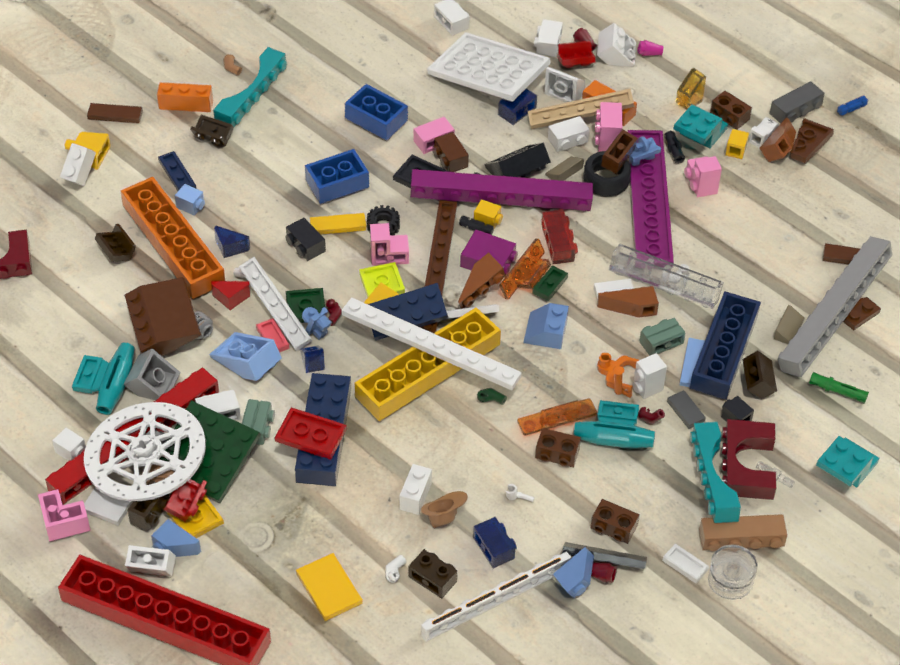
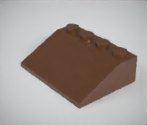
M183 277L141 285L124 294L141 353L153 349L163 357L202 336Z

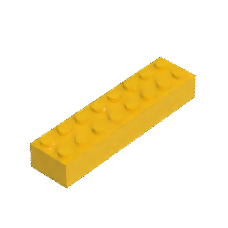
M477 307L434 333L481 355H485L499 346L501 339V330ZM411 347L356 381L355 398L378 421H381L462 368L415 347Z

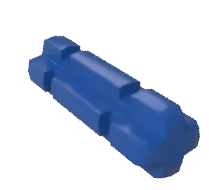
M863 95L837 107V112L840 115H845L847 112L849 113L860 108V106L863 107L868 104V98Z

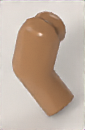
M227 54L223 59L225 70L240 75L242 68L234 65L235 57L233 55Z

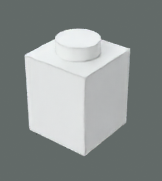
M65 428L52 440L55 453L68 461L77 457L86 448L84 438L68 428Z

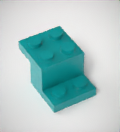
M691 104L674 124L673 130L711 149L728 129V123L722 121V118Z
M838 436L817 460L816 466L850 487L853 485L858 488L877 465L880 458L848 438Z

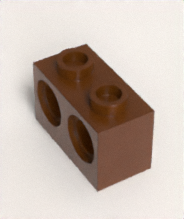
M725 90L712 100L710 109L711 114L722 118V121L728 123L729 126L736 130L750 120L752 111L750 105Z
M542 428L536 445L535 458L574 468L580 450L581 437Z
M601 499L592 516L590 528L597 533L605 534L616 541L628 544L638 527L640 514Z

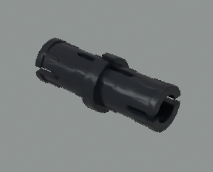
M668 131L664 134L668 144V151L672 153L675 163H682L685 160L681 149L682 145L677 140L675 132Z

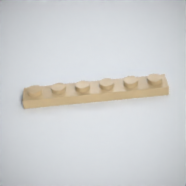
M631 89L528 111L531 129L553 125L578 116L581 118L595 116L596 110L600 109V102L622 103V109L634 107Z

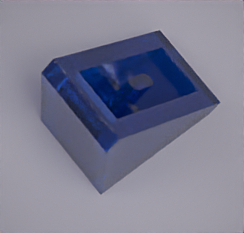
M219 226L214 227L215 240L223 258L250 250L249 236Z
M317 345L300 349L306 373L325 370L324 350L322 347Z

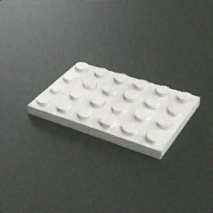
M465 32L427 68V73L513 102L551 62L548 57Z

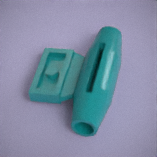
M121 343L109 363L101 357L84 355L72 384L73 391L91 394L92 392L99 391L96 410L104 415L111 414L125 389L124 382L132 369L135 347L130 343Z
M600 400L597 414L598 421L575 422L574 436L581 437V440L597 445L628 449L653 448L655 431L635 426L637 425L639 405Z

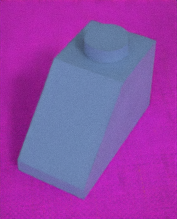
M169 519L151 535L153 548L170 550L176 557L199 555L201 553L200 541Z
M586 547L553 574L566 592L573 598L582 595L590 585L594 555Z

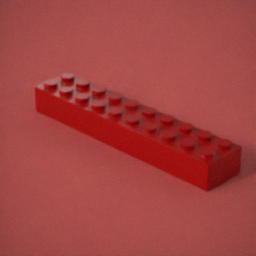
M79 554L58 586L61 601L221 665H259L271 643L270 628Z

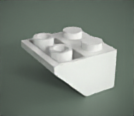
M615 23L599 32L597 56L608 65L635 66L636 42L632 37L628 36Z

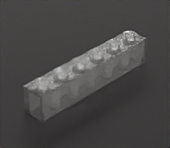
M619 244L613 251L609 271L615 272L617 275H623L635 282L654 286V288L666 291L670 295L682 297L686 301H692L711 309L719 301L724 283L723 281Z

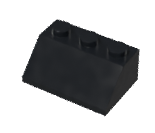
M543 142L527 145L484 165L491 175L521 176V178L531 175V171L535 169L536 171L545 169V165L551 163V160Z

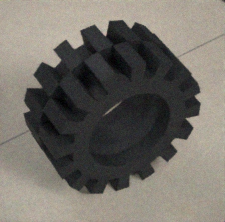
M380 205V208L375 206L374 210L371 209L370 213L368 212V231H370V224H381L378 221L386 220L389 221L391 236L399 232L400 215L398 211H395V208L392 207L390 209L388 205L384 208V205Z

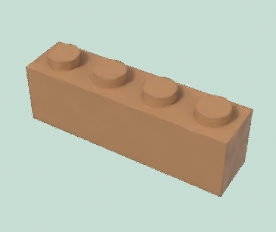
M783 514L740 516L739 522L714 523L713 518H701L699 527L702 550L785 547L787 539Z

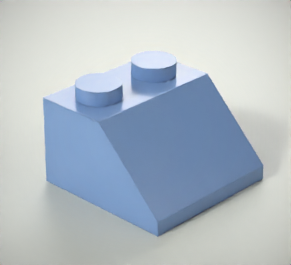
M549 303L531 311L524 343L561 349L567 325L569 306Z

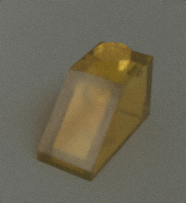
M693 67L677 90L676 103L686 110L691 104L694 106L700 104L703 101L706 76Z

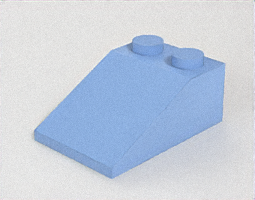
M234 332L209 354L211 358L242 378L254 381L261 379L269 369L273 368L282 359L274 339Z

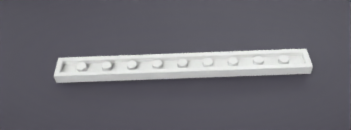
M352 297L342 309V315L509 390H513L521 378L522 372Z

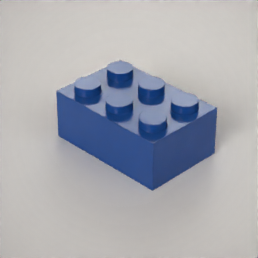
M365 84L345 102V118L388 140L408 121V105Z
M355 149L305 165V180L321 204L368 188L369 171Z

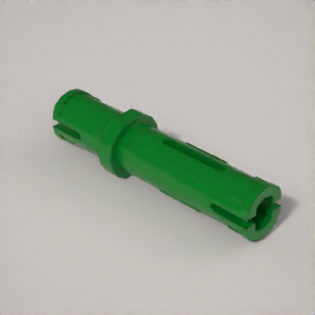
M815 372L812 373L809 384L819 386L827 392L832 391L864 404L869 394L868 391L836 381L834 377L830 376L828 378Z

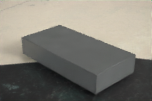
M684 390L667 398L668 404L688 429L692 428L694 423L705 422L706 417Z

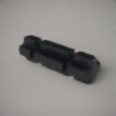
M463 215L459 220V225L466 228L468 226V229L479 230L491 235L494 232L492 225H485L484 222L472 218L470 220L467 216Z

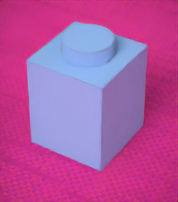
M184 184L175 194L176 207L194 216L205 205L203 191Z

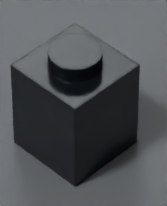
M738 395L723 404L721 418L726 422L727 419L752 421L754 409Z

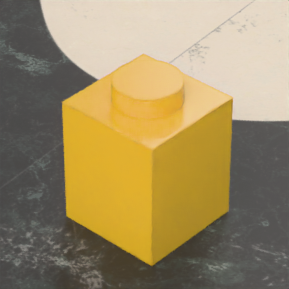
M732 129L725 156L743 159L749 133Z
M481 199L474 210V219L484 222L485 225H492L494 229L502 221L501 206Z

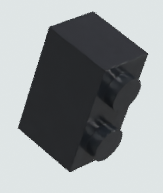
M304 217L286 226V241L289 245H293L297 253L307 261L326 252L325 238Z

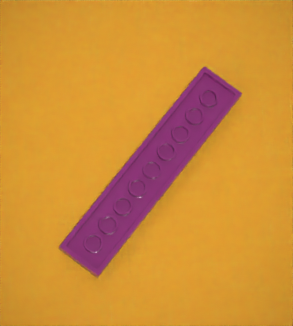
M628 130V133L637 138L644 136L646 139L652 137L656 145L661 147V152L655 154L654 159L646 160L644 158L636 166L630 163L636 267H673L674 259L663 130Z

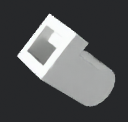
M765 117L761 124L751 129L748 142L760 148L776 130L779 123ZM761 137V142L756 141L755 138Z

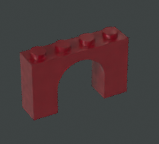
M27 229L8 232L9 250L0 259V279L32 275L30 241Z
M727 419L726 427H722L721 438L725 439L721 449V455H725V459H722L721 471H725V476L722 475V481L736 491L738 497L774 500L776 472L749 469L738 461L736 455L747 449L773 451L776 439L775 423Z

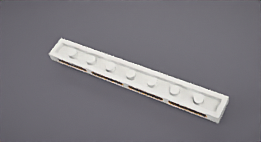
M567 552L561 555L557 554L543 564L539 563L533 569L525 573L521 572L515 578L507 582L503 581L497 587L489 591L485 590L479 596L471 600H465L459 606L447 609L435 618L427 619L421 624L422 638L427 642L555 577L553 574L571 559L570 555Z

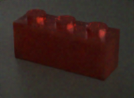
M563 209L542 212L541 226L552 264L574 262L575 254H578L577 243L573 242V230L569 229V217L565 216Z

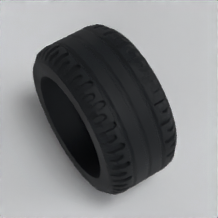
M606 151L594 153L585 162L584 182L593 183V193L600 196H616L624 192L629 186L631 177L629 161L627 160L618 171V176L611 178L602 177L595 172L608 170L601 166L603 155Z

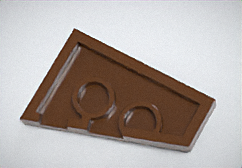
M803 118L802 126L799 128L797 139H795L790 152V158L806 164L834 135V129Z

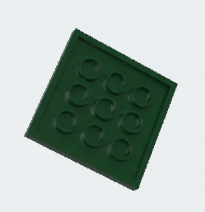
M191 400L186 410L200 423L205 435L206 448L199 468L190 479L199 484L203 480L207 481L204 487L207 490L206 497L221 504L261 434L259 431ZM177 423L174 429L176 430L182 426ZM189 437L182 439L180 442L179 460L184 461L188 455L190 448ZM175 444L165 449V451L173 455ZM164 456L159 458V460L169 462Z

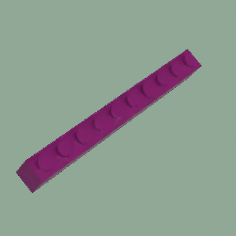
M412 169L410 197L479 203L482 199L493 204L591 211L593 183Z

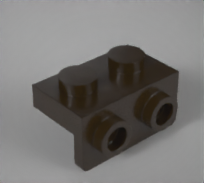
M201 114L196 127L191 126L190 130L194 137L199 140L207 139L216 146H219V144L226 146L234 126Z
M115 224L112 232L96 233V242L111 262L131 260L136 245L120 224Z

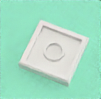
M95 487L84 503L87 514L119 526L128 512L127 509L134 501L112 498Z

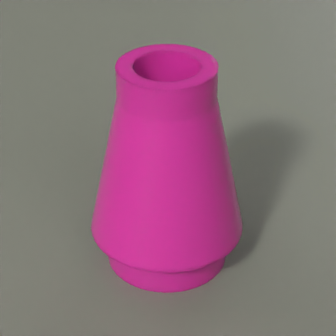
M645 39L644 41H639L638 54L642 56H662L663 45H658Z

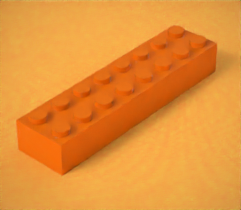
M154 177L120 190L124 208L176 278H184L188 293L192 299L211 291V281H225L224 268Z

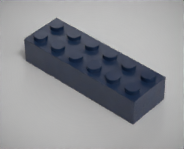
M724 291L694 368L689 389L725 400L728 399L758 317L760 301Z
M312 373L305 412L346 425L351 397V376ZM344 436L331 460L298 449L295 465L296 483L336 486Z

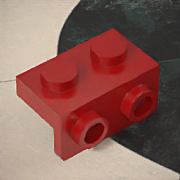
M591 41L558 44V61L560 64L570 68L578 64L589 66L591 63H596Z
M189 479L181 487L172 491L163 510L184 522L190 516L194 517L199 508L196 505L198 500L201 501L207 492L204 489L207 481L203 480L199 484Z

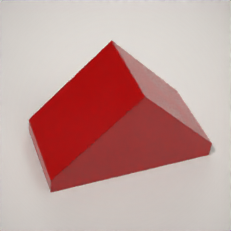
M211 281L213 297L229 310H232L250 297L249 281Z

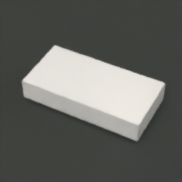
M631 279L594 283L597 299L598 293L634 289Z
M674 544L662 559L663 562L694 583H697L709 569L707 564L677 544Z

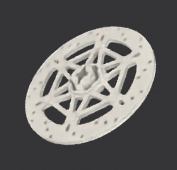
M148 402L129 406L108 417L92 433L84 452L85 470L92 484L107 496L124 501L155 499L178 489L195 474L205 454V435L198 420L190 412L179 406L162 402ZM143 417L142 422L121 432L115 431L123 424ZM164 417L171 419L182 427L176 430L156 422V418ZM147 427H150L151 435H145ZM155 428H159L168 433L155 436ZM141 429L138 437L128 436V434ZM189 437L190 448L188 455L184 461L179 460L180 442L182 439ZM171 438L164 444H161V441ZM120 440L129 441L131 443L127 446ZM109 441L112 443L109 461L100 464L101 449L103 444ZM175 444L173 455L165 451V449ZM119 446L125 452L115 458L116 447ZM164 456L169 462L159 460V458ZM125 458H128V459H129L128 461L119 463L120 461H122V460L125 459ZM153 464L163 466L149 473L150 468ZM134 465V474L122 470ZM139 467H145L142 475H139ZM168 470L175 471L162 481L146 485L148 480ZM115 472L133 480L134 483L132 486L123 485L113 481L107 475Z

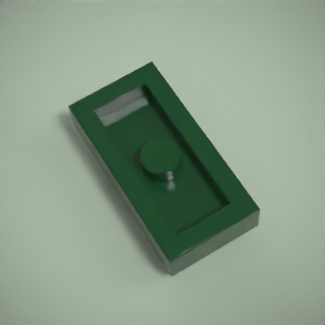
M552 265L534 286L532 294L549 301L567 280L568 273Z

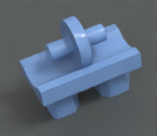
M644 136L638 138L635 150L628 160L633 166H636L644 158L646 160L654 159L655 154L661 152V147L656 145L652 137L646 139Z
M312 307L306 308L302 313L303 320L308 323L306 332L309 336L313 333L318 340L328 333L327 328L332 323L326 317L328 310L325 307L322 308L320 314Z

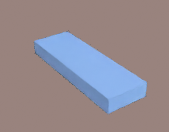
M688 339L680 386L690 387L692 374L705 340Z

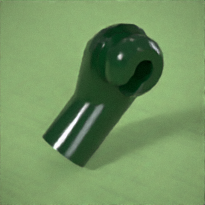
M493 388L483 389L477 393V398L481 402L494 400L503 405L507 400V396Z

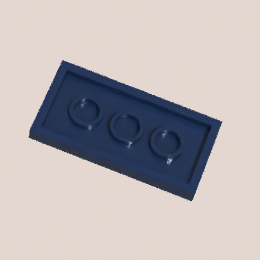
M438 283L368 304L418 327L448 319ZM372 329L375 341L390 337Z

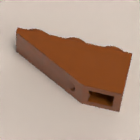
M788 117L784 119L760 147L768 162L784 158L793 148L796 130Z
M489 252L474 264L458 300L460 309L470 307L476 298L480 295H485L493 284H498L504 278L503 267Z
M654 286L598 293L597 299L598 308L638 318L657 315L659 306Z

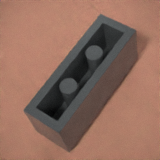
M810 81L773 100L769 114L780 124L787 117L790 122H793L810 111L820 108L823 104L825 93Z

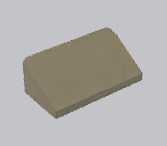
M571 156L546 172L545 175L551 180L564 181L583 168L584 159Z
M788 305L776 328L774 339L788 344L797 334L805 317Z

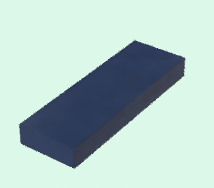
M175 151L158 156L159 163L177 191L184 184L196 188V184Z

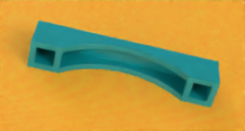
M267 47L259 56L260 70L253 83L240 93L222 99L213 109L214 119L232 124L234 127L239 124L242 117L250 111L255 102L259 101L260 96L268 90L271 83L276 81L278 75L286 69V53Z
M718 422L694 423L693 431H690V442L694 443V457L698 458L697 469L701 471V485H705V500H709V515L713 516L714 523L739 522L741 505L738 494L720 479L712 462L714 456L720 450L721 433Z

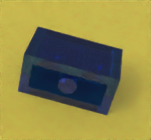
M526 88L513 102L501 99L498 103V115L510 124H516L528 115V111L537 108V95Z
M496 517L473 526V538L492 568L515 559L516 543L513 538H509L504 524L499 523Z

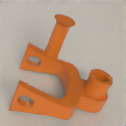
M601 353L597 368L599 373L606 375V385L613 388L617 395L624 394L631 398L632 385L622 383L623 367L630 365L636 368V362L639 359L624 355L614 361L611 360L612 358L609 353Z

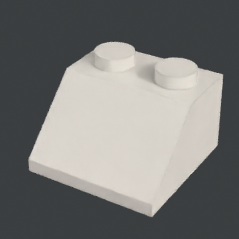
M550 67L546 68L545 95L566 103L581 99L585 89L584 80Z

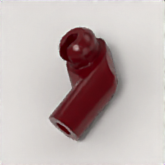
M329 299L326 301L327 310L330 313L328 319L332 322L330 326H334L342 314V309L334 299Z
M641 407L638 417L644 422L654 424L665 417V412L662 409H658L650 413L649 408L646 410V407Z

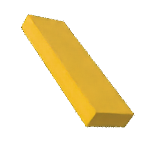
M364 213L310 217V224L320 234L366 231Z

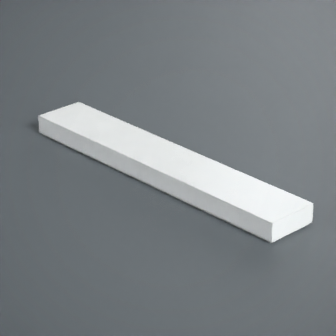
M253 257L240 265V270L296 352L312 342V339L256 258Z

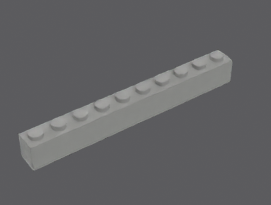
M870 236L866 243H863L861 249L854 255L850 264L845 267L841 276L835 280L834 285L826 292L822 301L817 304L815 310L808 316L803 326L798 329L797 334L789 341L784 351L779 354L778 362L781 372L798 377L804 375L891 258V241Z

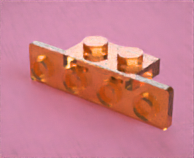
M535 239L500 283L499 287L505 299H510L517 288L533 289L551 266L549 259H540L545 253L540 239Z
M587 398L518 418L517 423L523 435L526 436L540 432L542 428L550 429L597 415V410L591 399Z

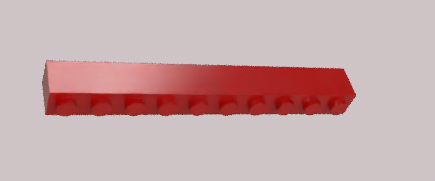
M202 367L198 371L193 372L184 381L177 383L167 393H163L154 402L169 403L186 410L191 400L195 402V398L219 393L218 380ZM143 417L129 421L115 431L121 432L142 422ZM164 417L156 418V422L170 428L177 423ZM147 427L145 434L150 430V427ZM155 428V430H157L158 432H159V431H162L163 433L165 432V431H163V430H161V429H159V428ZM141 429L128 434V436L138 437ZM120 440L127 446L131 443L129 441ZM106 441L101 449L100 464L109 461L112 444L109 441ZM119 446L116 447L115 458L125 452ZM85 450L74 459L66 462L56 472H52L45 479L49 492L59 490L62 505L92 485L84 466Z

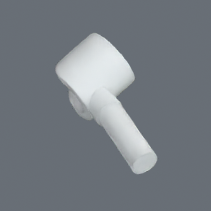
M509 484V491H505L509 500L517 498L531 502L534 500V497L518 492L514 484Z

